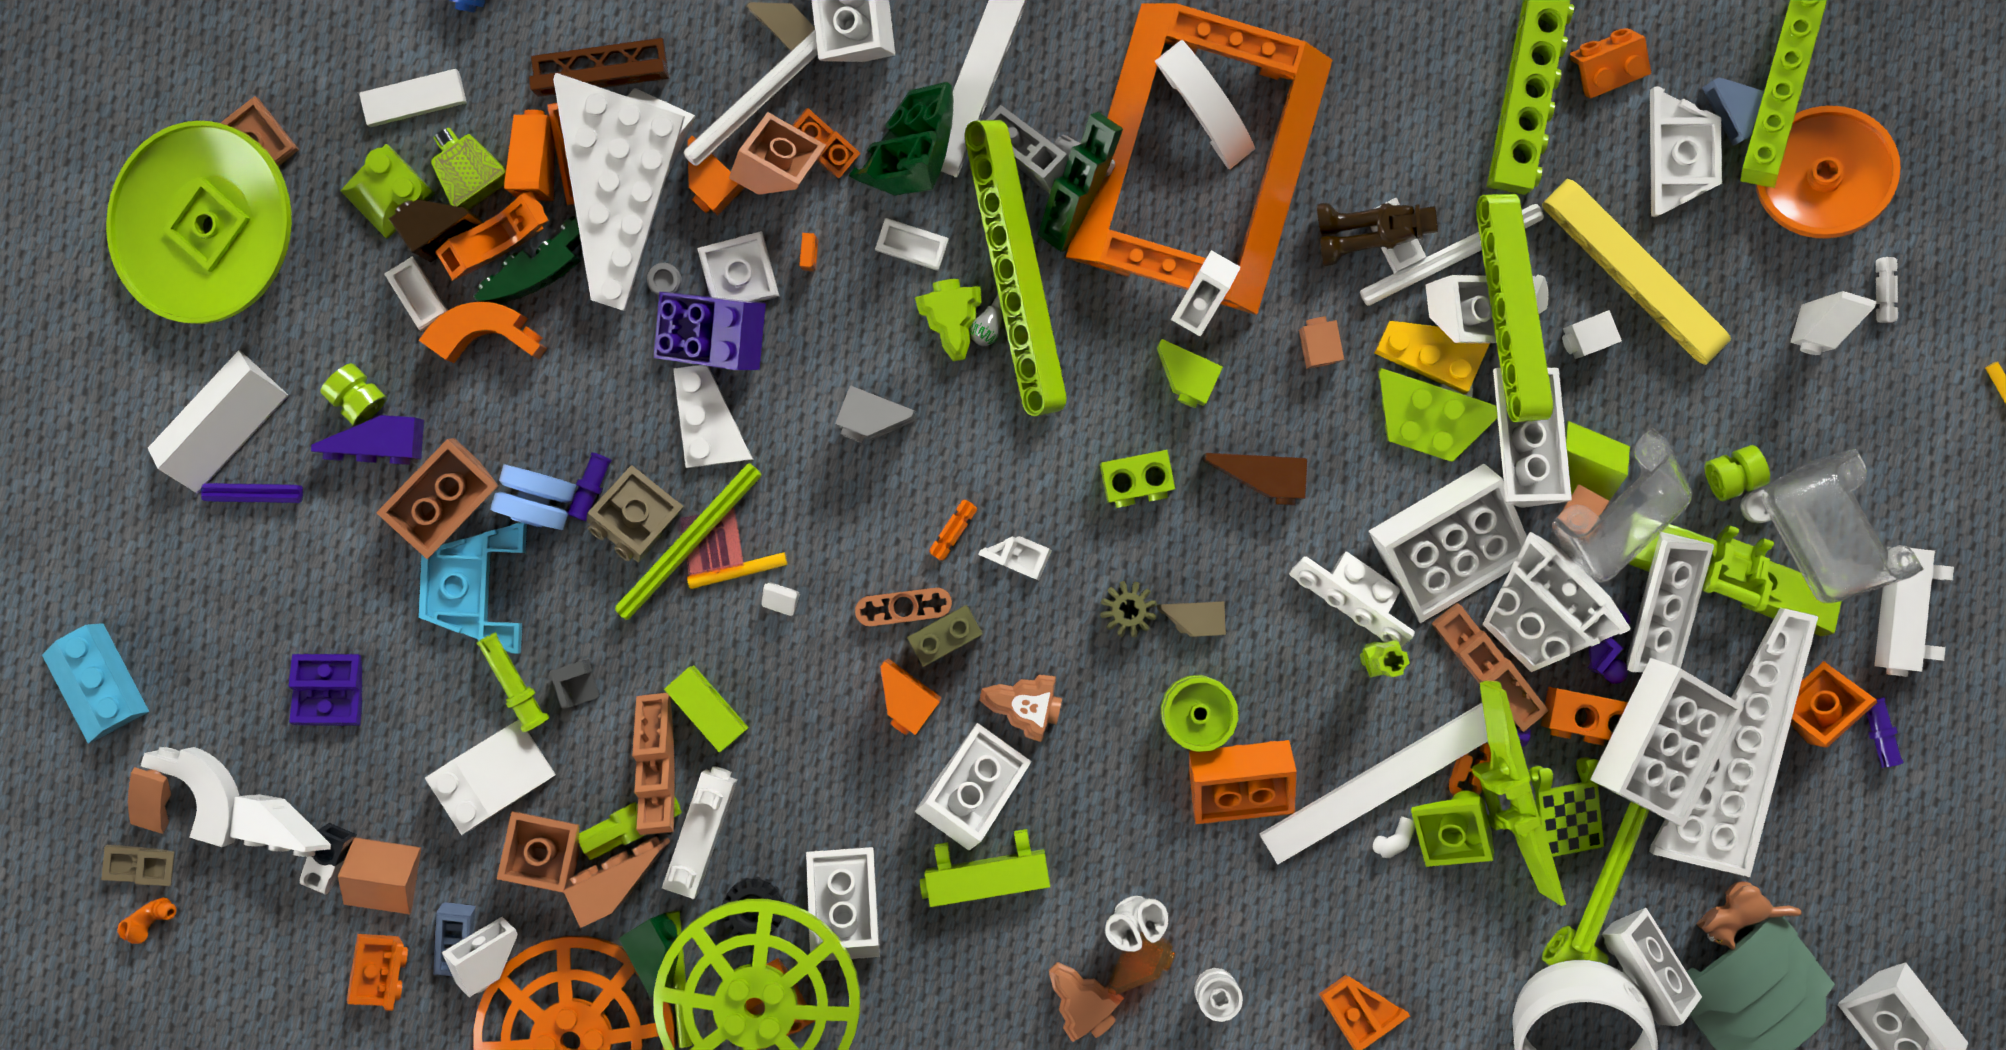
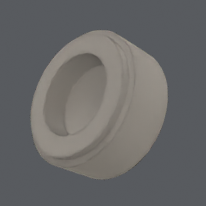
M658 263L648 272L647 283L650 290L658 296L659 291L677 293L682 284V277L678 269L673 265Z

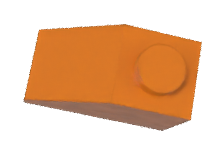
M693 135L688 139V146L696 140ZM712 153L697 166L688 161V182L690 190L695 194L691 200L704 213L711 209L718 216L745 187L729 179L731 171Z

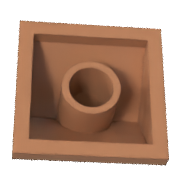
M355 837L338 875L343 904L411 914L422 847Z

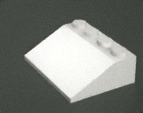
M1485 464L1480 465L1369 530L1380 557L1397 586L1401 589V593L1419 623L1424 622L1508 573L1527 538L1514 505L1506 503L1503 478Z
M1650 658L1590 780L1684 827L1744 706L1681 668Z

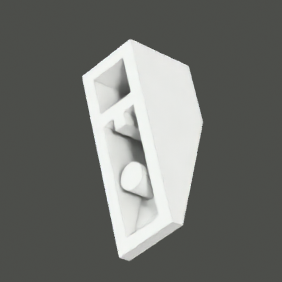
M1841 291L1802 304L1790 343L1800 345V351L1812 355H1821V352L1836 349L1875 308L1876 301Z

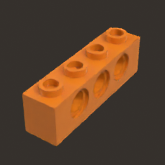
M1548 686L1545 706L1549 711L1542 717L1541 726L1551 728L1550 735L1571 739V734L1576 733L1584 735V742L1604 745V740H1610L1613 734L1608 727L1609 719L1617 715L1620 720L1628 702ZM1584 708L1587 712V720L1584 724L1578 726L1575 721V715L1579 709Z

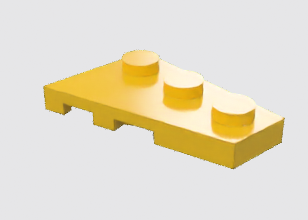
M1389 321L1374 354L1466 395L1470 390L1490 343H1455L1439 326Z

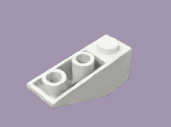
M260 794L234 796L230 837L243 839L244 845L265 846L267 844L269 845L268 850L280 852L292 849L294 850L293 855L302 857L315 856V851L330 849L331 844L285 799Z

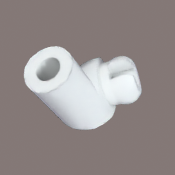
M1401 816L1394 835L1388 838L1383 836L1375 838L1373 842L1374 852L1381 854L1383 858H1391L1406 850L1415 830L1414 821Z

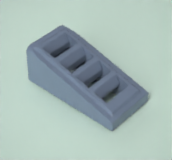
M447 902L441 904L436 913L434 975L452 976L447 963L443 962L444 956L442 952L448 949L445 948V944L455 945L473 934L476 906ZM446 930L461 931L462 936L446 934Z

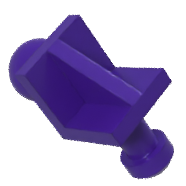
M1619 609L1620 613L1629 625L1631 623L1630 616L1623 610ZM1614 636L1601 641L1599 644L1592 647L1589 646L1590 665L1587 668L1594 673H1603L1604 678L1608 682L1619 684L1626 680L1629 670H1627L1625 662L1615 659L1623 647L1613 640Z

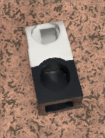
M331 823L317 830L331 844L330 849L315 851V856L307 857L300 877L301 885L325 895L334 886L348 849L357 835Z

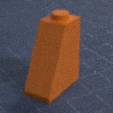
M525 110L524 115L513 116L504 189L516 198L521 194L532 191L537 201H554V137L550 117L541 110Z

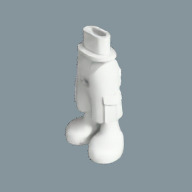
M1142 896L1128 897L1116 906L1115 913L1107 920L1105 925L1106 937L1116 948L1132 952L1142 948L1140 932H1143L1144 936L1151 943L1159 941L1168 926L1166 907L1156 899H1145Z

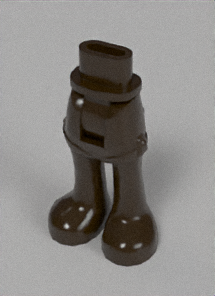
M1330 203L1317 204L1318 223L1323 236L1320 243L1324 266L1334 265L1343 255L1380 247L1394 249L1396 245L1407 243L1414 239L1423 240V235L1438 233L1435 206L1420 208V204H1416L1414 210L1413 206L1384 203L1375 209L1353 213H1339ZM1363 227H1378L1377 232L1345 237L1326 236Z

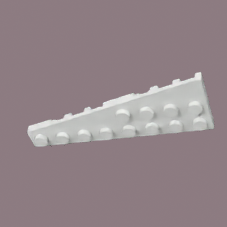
M1780 607L1731 699L1742 704L1744 707L1685 826H1679L1665 819L1651 844L1649 852L1653 855L1747 877L1751 876L1818 616Z

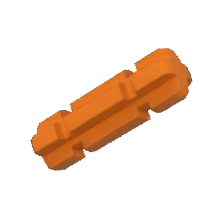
M964 499L961 501L956 509L958 512L956 515L953 514L939 534L940 539L938 542L935 540L929 552L937 559L945 560L951 551L949 549L950 546L955 545L968 525L966 522L968 519H972L976 513L977 507L968 500Z

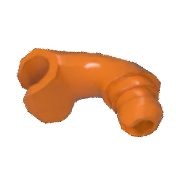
M163 897L150 901L119 923L117 929L119 937L131 944H140L147 939L148 928L156 920H171L176 915L177 908L168 898Z

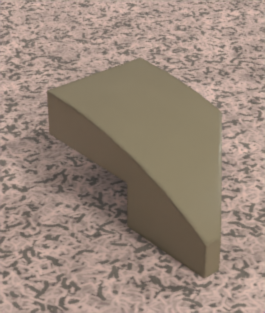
M1224 601L1157 604V610L1161 614H1165L1176 625L1175 628L1180 633H1187L1191 637L1226 635Z

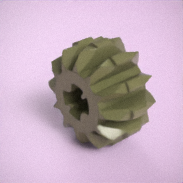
M1125 581L1119 582L1121 594H1118L1114 588L1109 587L1107 591L1114 597V600L1101 599L1100 603L1105 606H1111V610L1101 612L1100 617L1107 618L1113 616L1114 619L1106 625L1108 630L1113 629L1120 623L1117 631L1118 636L1123 637L1126 626H1129L1131 636L1137 637L1135 625L1138 624L1141 629L1148 631L1149 626L1143 619L1146 617L1150 620H1155L1156 615L1146 612V608L1155 607L1157 603L1155 600L1144 602L1143 599L1151 593L1148 588L1137 595L1139 589L1138 582L1134 581L1130 592H1128ZM1129 599L1133 601L1132 606L1137 608L1135 616L1130 614V618L1125 619L1123 618L1124 612L1119 610L1122 602L1127 604L1126 600Z

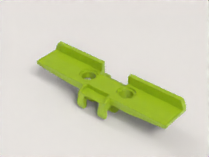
M1630 512L1618 553L1619 561L1650 572L1660 532L1711 543L1714 545L1702 591L1707 593L1714 591L1743 602L1741 607L1773 619L1780 607L1818 616L1814 634L1827 636L1835 633L1844 591L1770 561L1765 555L1768 550L1772 549L1773 541L1762 538L1754 546L1735 540L1733 538L1738 535L1739 528L1727 525L1718 534L1716 540H1713L1695 532Z
M1483 681L1480 683L1487 739L1491 751V762L1477 764L1472 767V771L1480 779L1489 811L1488 819L1490 826L1496 831L1499 829H1509L1512 831L1539 893L1560 906H1564L1566 902L1543 821L1538 814L1533 797L1530 775L1506 690L1502 689L1501 683L1498 681ZM1505 794L1507 800H1510L1509 809L1502 810L1498 795Z

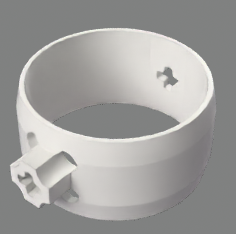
M1570 960L1553 964L1542 969L1529 979L1518 996L1512 1022L1515 1050H1537L1526 1038L1530 1027L1548 1011L1562 1005L1577 1002L1600 1003L1623 1011L1643 1028L1639 1039L1630 1050H1658V1039L1653 1014L1645 996L1630 977L1610 965L1590 960Z

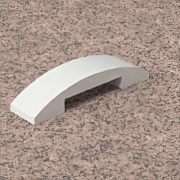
M1180 40L1155 60V63L1172 88L1179 91L1212 140L1210 144L1228 169L1234 167L1255 150L1248 131L1227 96L1203 63L1183 40Z

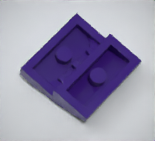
M292 654L288 687L293 690L289 723L292 725L360 726L362 714L361 655Z

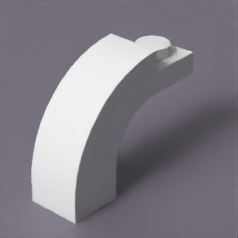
M159 747V750L144 753L141 763L142 767L175 776L191 788L196 799L197 812L189 838L220 847L235 842L236 838L230 837L234 796H239L232 776L221 762L209 753L196 747L180 751L168 747Z

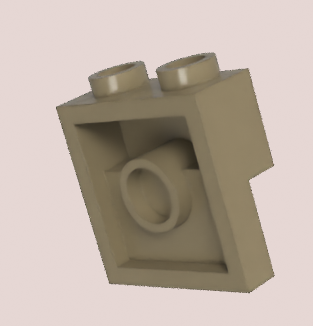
M631 465L589 510L586 521L590 524L588 530L596 538L604 540L607 537L616 544L614 550L621 558L626 561H630L633 558L639 563L659 541L661 534L683 511L684 506Z

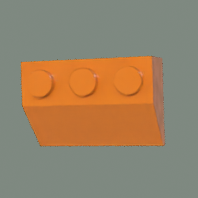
M1289 740L1216 748L1212 751H1189V774L1195 824L1295 813L1297 771Z

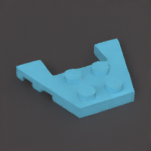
M516 523L497 530L484 532L480 535L443 544L429 559H426L421 554L419 618L478 640L496 632L505 651L514 654L521 653L522 623L487 621L490 553H526L527 524Z

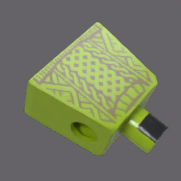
M445 128L434 136V140L442 152L432 158L431 164L452 206L470 210L504 186L506 168L473 136L467 134L458 139L451 128Z

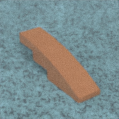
M1455 603L1431 623L1479 684L1483 681H1498L1501 683L1502 689L1506 690L1515 725L1522 732L1549 711L1512 662L1502 655L1488 635L1478 628L1460 604Z
M668 693L636 696L632 753L636 761L634 793L638 797L636 830L640 835L674 832L675 769L671 697Z

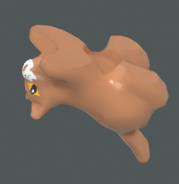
M1741 881L1732 884L1725 892V905L1709 910L1697 922V926L1708 933L1707 937L1710 941L1716 942L1719 945H1726L1734 950L1736 948L1734 938L1739 929L1762 922L1767 918L1800 916L1802 912L1799 908L1789 905L1773 907L1770 901L1761 894L1758 887L1753 886L1749 882Z

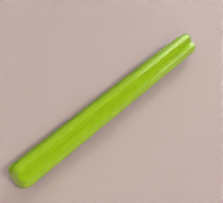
M749 463L738 473L616 605L615 611L622 618L628 620L761 478L760 471Z
M1632 801L1628 806L1572 941V947L1584 954L1592 952L1650 811Z

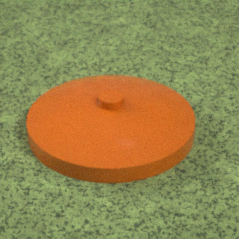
M1843 106L1813 107L1795 114L1775 188L1755 184L1756 191L1766 212L1778 224L1789 231L1812 238L1842 237L1870 225L1888 207L1900 178V157L1891 135L1871 116L1856 109Z

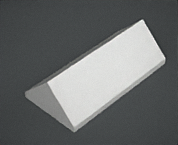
M238 350L148 447V450L160 471L195 493H199L202 484L208 483L289 395L243 352Z
M1501 368L1493 369L1506 503L1520 508L1572 500L1559 368H1547L1553 400L1551 417L1548 420L1513 422L1509 418Z
M1660 532L1626 658L1627 670L1631 672H1644L1650 658L1681 668L1713 552V544Z

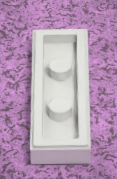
M457 69L359 93L366 124L369 127L467 103L460 73Z

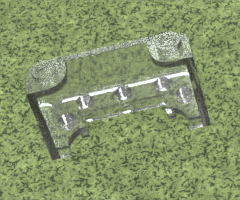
M1653 427L1636 443L1634 452L1636 457L1635 464L1640 468L1641 476L1599 516L1586 506L1573 505L1565 509L1552 523L1551 543L1561 548L1596 582H1606L1614 578L1690 504L1692 490L1670 443Z
M1857 449L1808 461L1769 484L1762 494V501L1766 511L1813 595L1822 603H1836L1911 578L1924 570L1915 553L1907 546L1898 545L1885 551L1852 492L1860 487L1867 477L1865 463Z

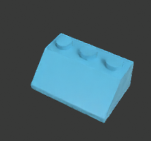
M104 624L84 625L56 640L42 654L88 744L149 712Z

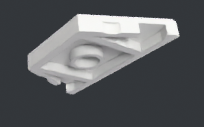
M1661 87L1650 89L1651 217H1657L1722 184L1721 117L1707 110H1700L1695 104L1685 99L1678 100L1664 93L1665 89Z

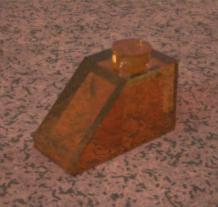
M1140 932L1142 948L1135 952L1122 950L1107 984L1108 993L1117 995L1160 978L1163 970H1169L1175 957V952L1171 951L1173 948L1171 941L1161 937L1159 941L1151 943L1144 936L1143 932Z

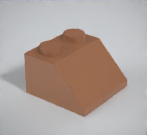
M767 112L739 149L729 179L758 195L795 190L800 186L821 156L826 145Z
M512 811L497 879L563 892L564 889L572 884L570 878L574 877L579 856L580 825Z

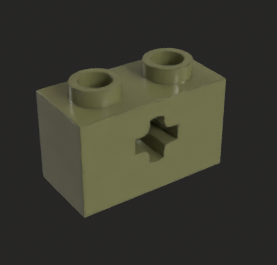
M966 604L907 638L924 667L983 635V632L969 606Z

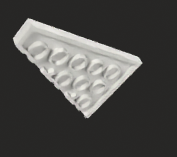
M555 73L553 80L590 297L592 301L625 311L685 116Z

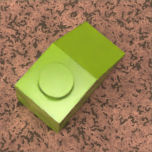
M1161 339L1157 346V351L1173 393L1179 395L1178 401L1193 408H1196L1197 404L1204 406L1210 397L1223 366Z

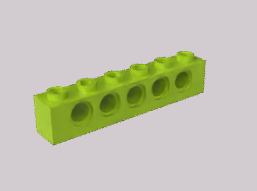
M1523 0L1486 186L1488 188L1526 195L1534 187H1538L1542 176V167H1538L1540 154L1543 155L1545 153L1549 140V135L1545 134L1546 124L1551 121L1555 110V102H1551L1553 89H1557L1561 79V69H1557L1559 57H1563L1568 38L1564 37L1566 24L1569 25L1574 12V5L1570 4V0ZM1538 20L1546 21L1551 27V32L1542 31L1538 25ZM1533 52L1543 56L1544 65H1538L1533 61ZM1526 85H1532L1537 89L1538 98H1532L1527 94ZM1520 117L1530 120L1532 124L1531 131L1524 130L1520 126ZM1514 149L1521 150L1525 154L1526 161L1524 164L1518 163L1514 159Z
M1790 0L1743 164L1740 182L1775 188L1828 0Z

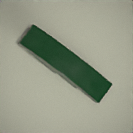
M1099 112L1089 115L1081 143L1071 148L1063 176L1054 179L1038 231V236L1060 252L1066 251L1093 203L1113 159L1123 131L1122 127Z

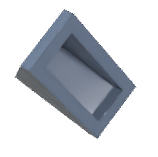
M1720 77L1702 87L1716 115L1721 117V125L1732 145L1734 146L1749 138L1752 134L1764 91Z

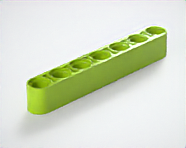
M1516 194L1482 195L1477 201L1476 216L1508 415L1513 422L1548 420L1553 412V400L1520 199Z

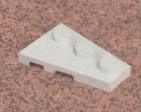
M696 365L673 368L686 468L753 460L709 366Z

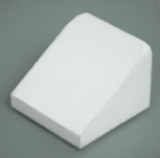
M769 582L763 588L762 606L792 616L800 594L798 591Z

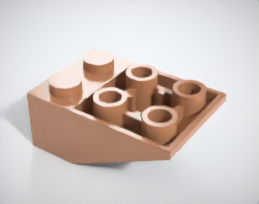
M655 836L632 849L634 854L630 856L627 850L602 863V869L598 870L597 866L593 865L570 878L572 884L564 889L563 892L580 928L612 914L627 900L670 843L669 838L659 841L658 837Z

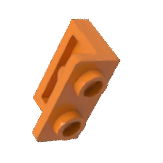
M1628 28L1616 30L1611 33L1610 37L1601 41L1584 43L1580 46V49L1570 53L1571 61L1579 65L1584 94L1590 99L1652 74L1645 37Z
M357 934L346 1000L348 1004L383 1006L386 1011H393L394 1002L400 1000L402 993V981L398 980L400 967L405 968L408 956V949L404 947L403 942L398 936Z

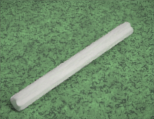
M815 30L684 150V155L689 162L695 166L703 162L818 55Z
M1533 204L1522 210L1525 228L1544 218L1538 204ZM1479 232L1362 289L1360 294L1364 303L1370 306L1481 251Z

